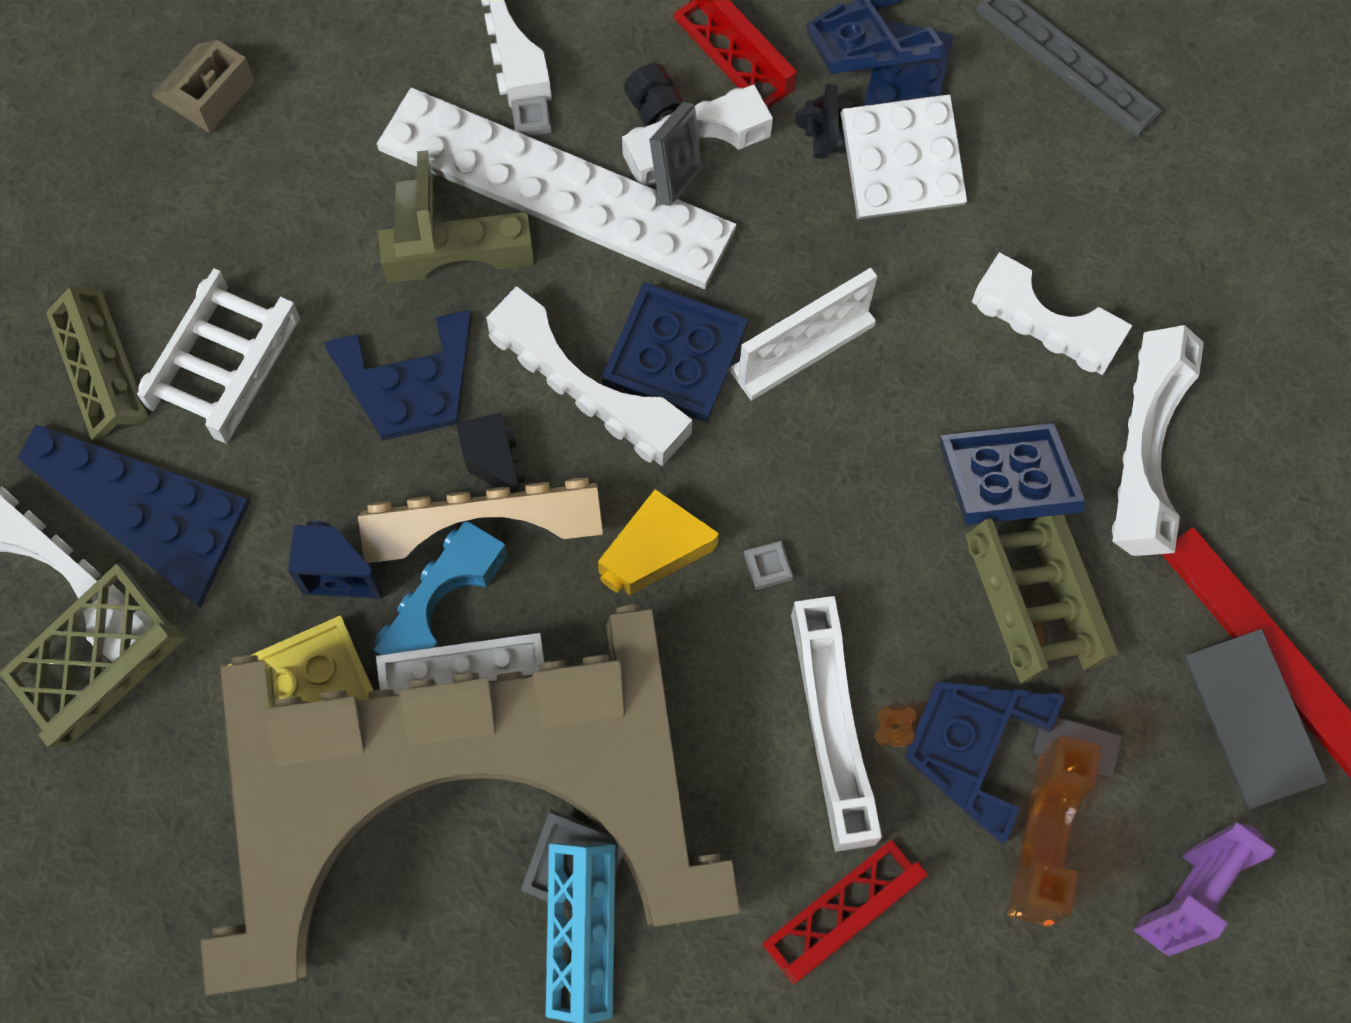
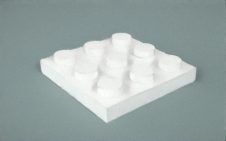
M950 95L842 110L841 118L857 219L964 205L967 202Z

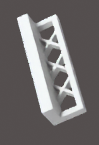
M536 633L376 656L380 690L394 689V693L400 695L399 690L409 689L408 682L420 679H435L437 685L453 683L452 676L465 673H479V679L488 678L489 683L497 682L496 675L508 672H522L523 678L532 677V672H538L540 664L544 663L541 635Z

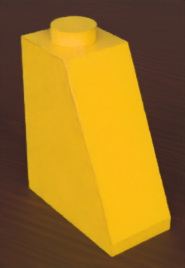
M655 489L599 559L598 569L602 575L600 580L615 592H619L622 589L629 595H632L713 552L718 546L719 533Z

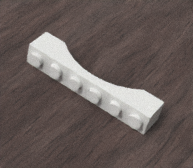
M481 0L482 6L489 5L491 13L484 15L488 36L495 35L497 43H491L490 46L494 65L501 64L503 73L496 74L500 95L507 94L509 107H512L511 101L547 97V101H550V80L544 51L529 41L517 28L508 13L504 0Z
M517 286L488 315L489 338L496 346L502 350L511 349L518 355L519 362L530 372L538 370L547 377L546 381L553 390L561 395L566 392L576 400L575 404L584 414L589 417H593L595 414L605 422V428L619 440L625 437L633 443L636 453L645 461L651 463L655 460L663 467L692 434V419L663 397H642L621 393L605 387L583 374L568 360L556 343L548 324L545 307Z
M1185 325L1144 332L1142 348L1138 354L1139 368L1137 381L1133 387L1134 401L1132 414L1128 420L1129 434L1127 448L1123 454L1124 468L1121 485L1118 488L1119 501L1116 521L1112 526V542L1134 556L1175 553L1180 516L1171 505L1164 488L1161 472L1162 446L1166 429L1175 408L1189 387L1199 377L1204 344Z
M1 486L0 552L30 556L52 566L69 581L79 599L97 582L96 580L101 574L85 559H82L77 564L70 558L69 555L74 550L58 535L55 534L49 539L41 531L46 525L31 511L28 510L22 515L14 507L19 501ZM112 584L109 587L107 604L124 605L125 595ZM86 608L83 611L86 632L94 633L97 610L95 608ZM107 609L105 633L121 634L123 610ZM136 611L133 614L131 635H142L154 624L143 611ZM87 637V640L93 645L94 637ZM104 638L103 655L111 662L119 657L121 639ZM131 640L130 646H131L136 640Z
M835 596L796 601L792 609L791 619L834 850L838 852L876 846L882 837L874 796L864 767L853 719L846 676L842 632Z

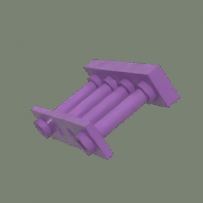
M1237 822L1187 849L1182 857L1194 865V868L1170 904L1142 916L1133 931L1167 956L1219 938L1228 923L1217 916L1219 913L1216 908L1240 871L1270 858L1275 849L1265 843L1266 838L1258 830L1246 824L1240 825Z

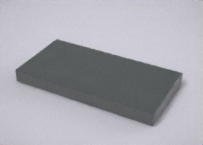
M1262 629L1183 657L1246 810L1328 783Z

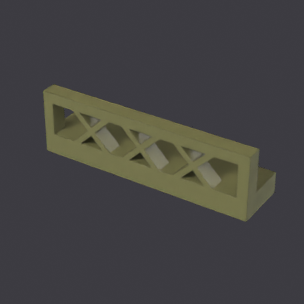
M428 150L417 151V179L396 182L394 222L396 257L435 253V194Z
M69 287L49 308L46 314L91 440H101L117 424L140 425L148 418V414L143 402L137 395L139 390L103 292L100 290ZM66 310L68 312L67 328L62 317ZM77 340L80 345L78 359L75 353ZM88 371L91 376L90 391L87 387ZM100 404L105 415L101 422L98 418Z

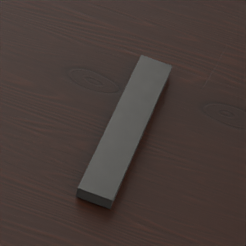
M982 0L977 4L976 12L1137 138L1160 116L1162 112L1160 107L1022 0Z

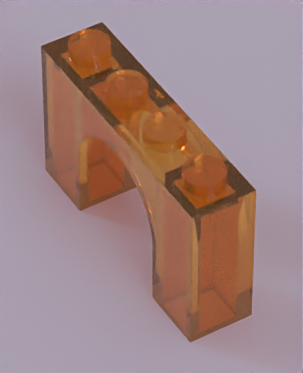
M1060 735L1039 756L1007 917L1050 927L1071 915L1079 872L1065 868L1066 848L1078 805L1083 796L1095 787L1102 746Z

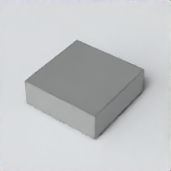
M547 97L511 101L516 132L526 136L552 133Z
M782 540L744 551V557L755 590L793 580V573Z

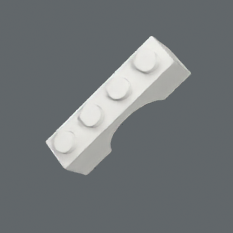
M754 84L743 89H733L723 97L713 101H703L695 106L699 138H719L729 142L739 150L771 137L773 118ZM671 114L664 117L660 122L647 127H637L627 135L622 136L623 156L637 183L645 186L656 183L649 139Z
M999 252L977 286L972 303L976 304L978 309L985 315L990 317L997 316L1010 323L1011 328L1022 335L1030 334L1039 339L1048 350L1058 354L1064 353L1073 358L1082 369L1089 372L1096 371L1103 375L1132 325L1100 307L1088 314L1077 317L1061 316L1051 312L1038 301L1033 292L1031 284L1032 270Z

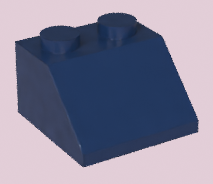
M309 521L307 525H294L288 572L303 595L382 599V589L371 567L335 527H331L329 523L323 521Z

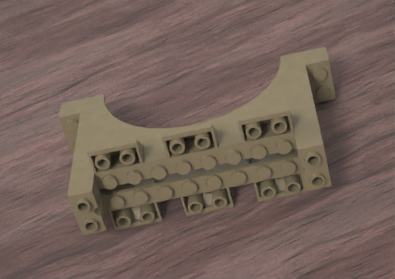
M639 604L626 605L616 608L617 613L609 616L606 624L610 662L608 655L587 657L583 659L581 666L567 668L565 661L547 662L540 664L539 671L532 672V677L523 678L522 672H508L496 675L497 682L489 683L488 678L479 679V673L452 676L453 683L437 685L435 679H420L408 682L409 689L399 690L400 695H396L394 689L376 690L368 692V699L359 701L354 696L350 697V695H347L346 691L321 693L320 701L309 703L302 701V697L279 699L276 670L273 667H269L266 661L258 660L257 655L232 658V665L220 666L245 924L212 929L213 938L201 940L205 994L212 995L297 982L298 978L307 977V944L313 909L321 886L331 866L344 847L363 826L393 803L425 788L456 780L483 778L523 783L565 800L583 812L601 829L609 831L625 852L623 858L636 882L643 902L647 924H652L653 927L740 914L732 860L721 861L720 853L690 857L691 866H689L652 609L642 611Z

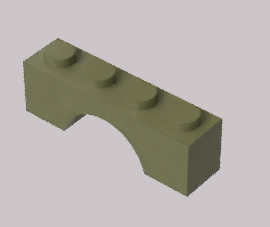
M527 212L435 223V253L396 257L394 228L378 230L381 265L387 283L425 279L427 274L436 267L455 261H479L487 263L496 269L534 265Z

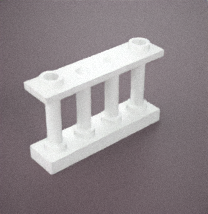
M213 268L209 277L202 280L199 284L195 300L153 369L141 379L137 395L145 407L153 412L160 400L163 399L206 418L205 425L213 438L227 444L300 320V316L294 302L282 297L279 298L274 308L266 309L226 292L228 286L221 271ZM217 305L262 323L263 327L256 339L247 340L208 323ZM200 335L244 354V359L237 370L230 372L188 353ZM182 367L224 385L225 391L218 402L211 404L170 386V383L179 368Z

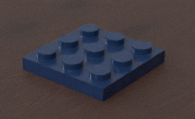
M643 282L603 372L601 382L603 385L631 395L663 397L684 414L708 423L748 327V319Z
M1054 423L941 435L940 448L965 525L980 524L985 519L992 518L993 522L1084 512L1085 498Z

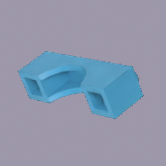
M465 521L459 530L454 528L447 536L443 544L445 550L438 560H431L423 570L420 577L422 582L414 593H407L402 599L397 610L399 615L391 626L385 625L378 633L374 641L376 656L439 647L431 633V617L436 605L446 594L457 588L465 586L486 588L508 557L506 545L468 521Z

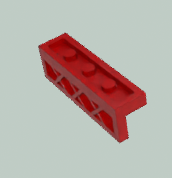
M692 0L673 13V19L738 88H746L753 85L754 82L770 83L776 91L762 99L767 109L795 90L797 71L730 0ZM700 9L708 17L707 25L692 24L686 17ZM710 34L726 36L730 41L729 49L714 48L709 42ZM732 58L747 59L752 64V73L736 71L731 66Z
M891 839L764 941L762 946L794 986L920 883L928 874L918 862L912 865ZM890 853L904 872L892 882L875 880L877 862ZM871 868L870 879L859 878V876ZM851 883L869 885L868 901L860 908L843 906L845 888ZM875 886L885 887L874 896ZM839 893L838 905L827 904L828 901ZM819 909L837 911L836 928L828 934L811 932L812 914ZM843 912L853 913L842 922ZM807 919L806 931L794 930ZM786 935L805 937L803 954L789 965L775 947V944ZM810 938L821 939L809 949Z

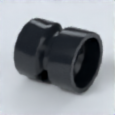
M651 63L640 67L626 79L624 84V91L632 105L638 109V115L645 127L660 122L664 117L672 114L682 102H685L676 87H673L674 83L665 67L659 63Z

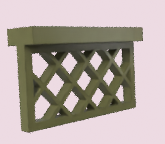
M116 563L1 670L0 676L43 730L39 736L46 746L69 747L187 637L178 626L170 625L122 564ZM119 579L126 588L124 605L107 604L109 587ZM134 600H136L140 606H134ZM86 608L97 609L94 633L78 632L79 615ZM107 609L123 610L121 634L105 633ZM133 611H145L154 623L142 635H131ZM57 635L67 636L65 660L49 659L50 642ZM77 636L94 637L91 662L75 661ZM104 638L121 639L119 657L112 663L102 662ZM131 640H136V641L130 646ZM27 663H38L35 688L25 687L16 675ZM48 664L64 665L62 689L46 688ZM75 665L91 666L90 682L83 690H72ZM101 667H107L103 672H101ZM45 693L61 694L60 711L52 719L43 710ZM72 694L77 695L75 698L71 700Z

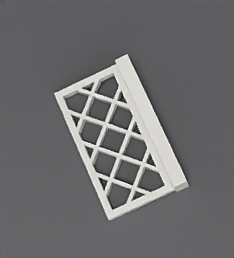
M871 268L742 344L740 361L731 366L730 372L751 401L875 326L876 320L870 314L869 307L877 275Z

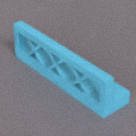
M549 843L546 1017L573 1023H593L613 1018L615 844L575 845ZM564 854L573 855V874L570 878L564 872ZM566 898H568L573 906L572 918L569 922L563 914V902ZM565 942L568 943L572 950V961L568 966L562 957V945ZM564 985L571 994V1010L561 1008V989Z

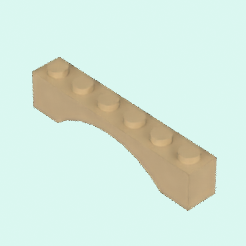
M574 478L565 480L564 487L550 488L549 482H540L525 485L526 491L510 493V487H499L486 490L487 496L471 498L470 492H457L446 495L447 501L431 503V497L425 496L408 499L407 506L392 507L391 501L367 504L368 510L362 511L358 515L364 561L372 563L404 559L418 544L435 532L457 522L481 517H506L527 521L551 531L562 539L603 535L597 483H589L588 478Z

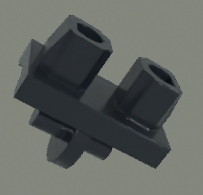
M828 83L825 86L824 95L814 100L806 101L805 107L799 109L795 114V124L799 128L805 129L806 136L813 137V158L824 159L829 152H847L843 128L838 127V122L842 123V110L853 108V102L838 96L837 85Z

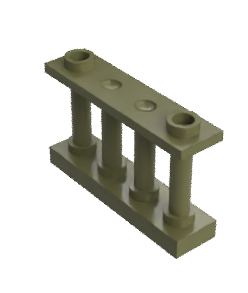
M1064 514L1039 517L1028 525L1029 530L1001 535H998L992 518L985 519L965 535L969 552L974 558L1009 652L1010 662L1016 671L1020 683L1028 682L1049 669L1046 661L1078 655L1084 671L1096 668L1119 655ZM1035 545L1043 566L1012 571L1004 550ZM1049 581L1057 603L1026 608L1018 587ZM1063 618L1071 640L1040 646L1032 624Z

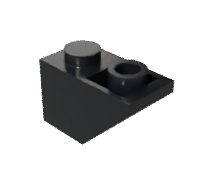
M502 412L456 422L467 471L495 488L510 487V493L519 492L518 484L525 482L520 459L512 461L510 448L517 447L512 424L504 426Z

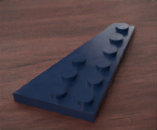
M36 424L18 456V459L31 471L57 490L80 511L95 521L101 528L201 608L250 504L246 498Z

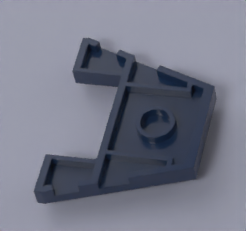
M855 0L846 6L843 3H839L806 24L808 36L831 74L940 58L945 56L944 44L932 27L895 39L877 10L903 0Z
M469 310L436 317L443 348L442 353L379 367L365 368L358 334L324 341L329 356L336 364L344 380L351 388L383 441L456 425V422H458L464 380V365L468 348V334L471 325Z
M936 682L904 758L993 838L1005 844L1020 808L981 791L982 782L1009 717L1013 716L1050 732L1065 696L1058 693L1040 694L1029 693L1028 690L1014 689L1009 691L989 689L987 686Z

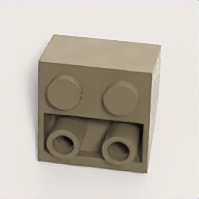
M219 40L198 43L152 94L155 99L210 133L251 88L255 80L246 57Z

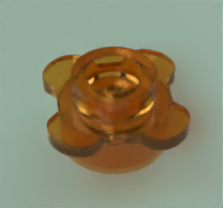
M883 707L877 712L879 730L875 733V739L880 745L889 744L893 747L910 745L915 740L913 722L917 719V714L914 709L905 707L903 710H891L889 707ZM898 723L899 727L897 729H893V724Z

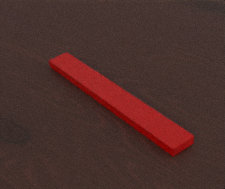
M1191 528L1177 538L1175 553L1162 554V556L1232 639L1262 629L1300 719L1351 779V711L1195 528Z

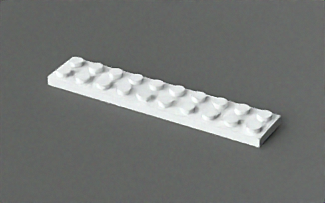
M410 88L377 142L379 151L414 166H417V151L428 150L431 173L522 212H527L529 215L703 289H706L736 231L735 223L678 199L671 206L660 205L657 190L414 88Z

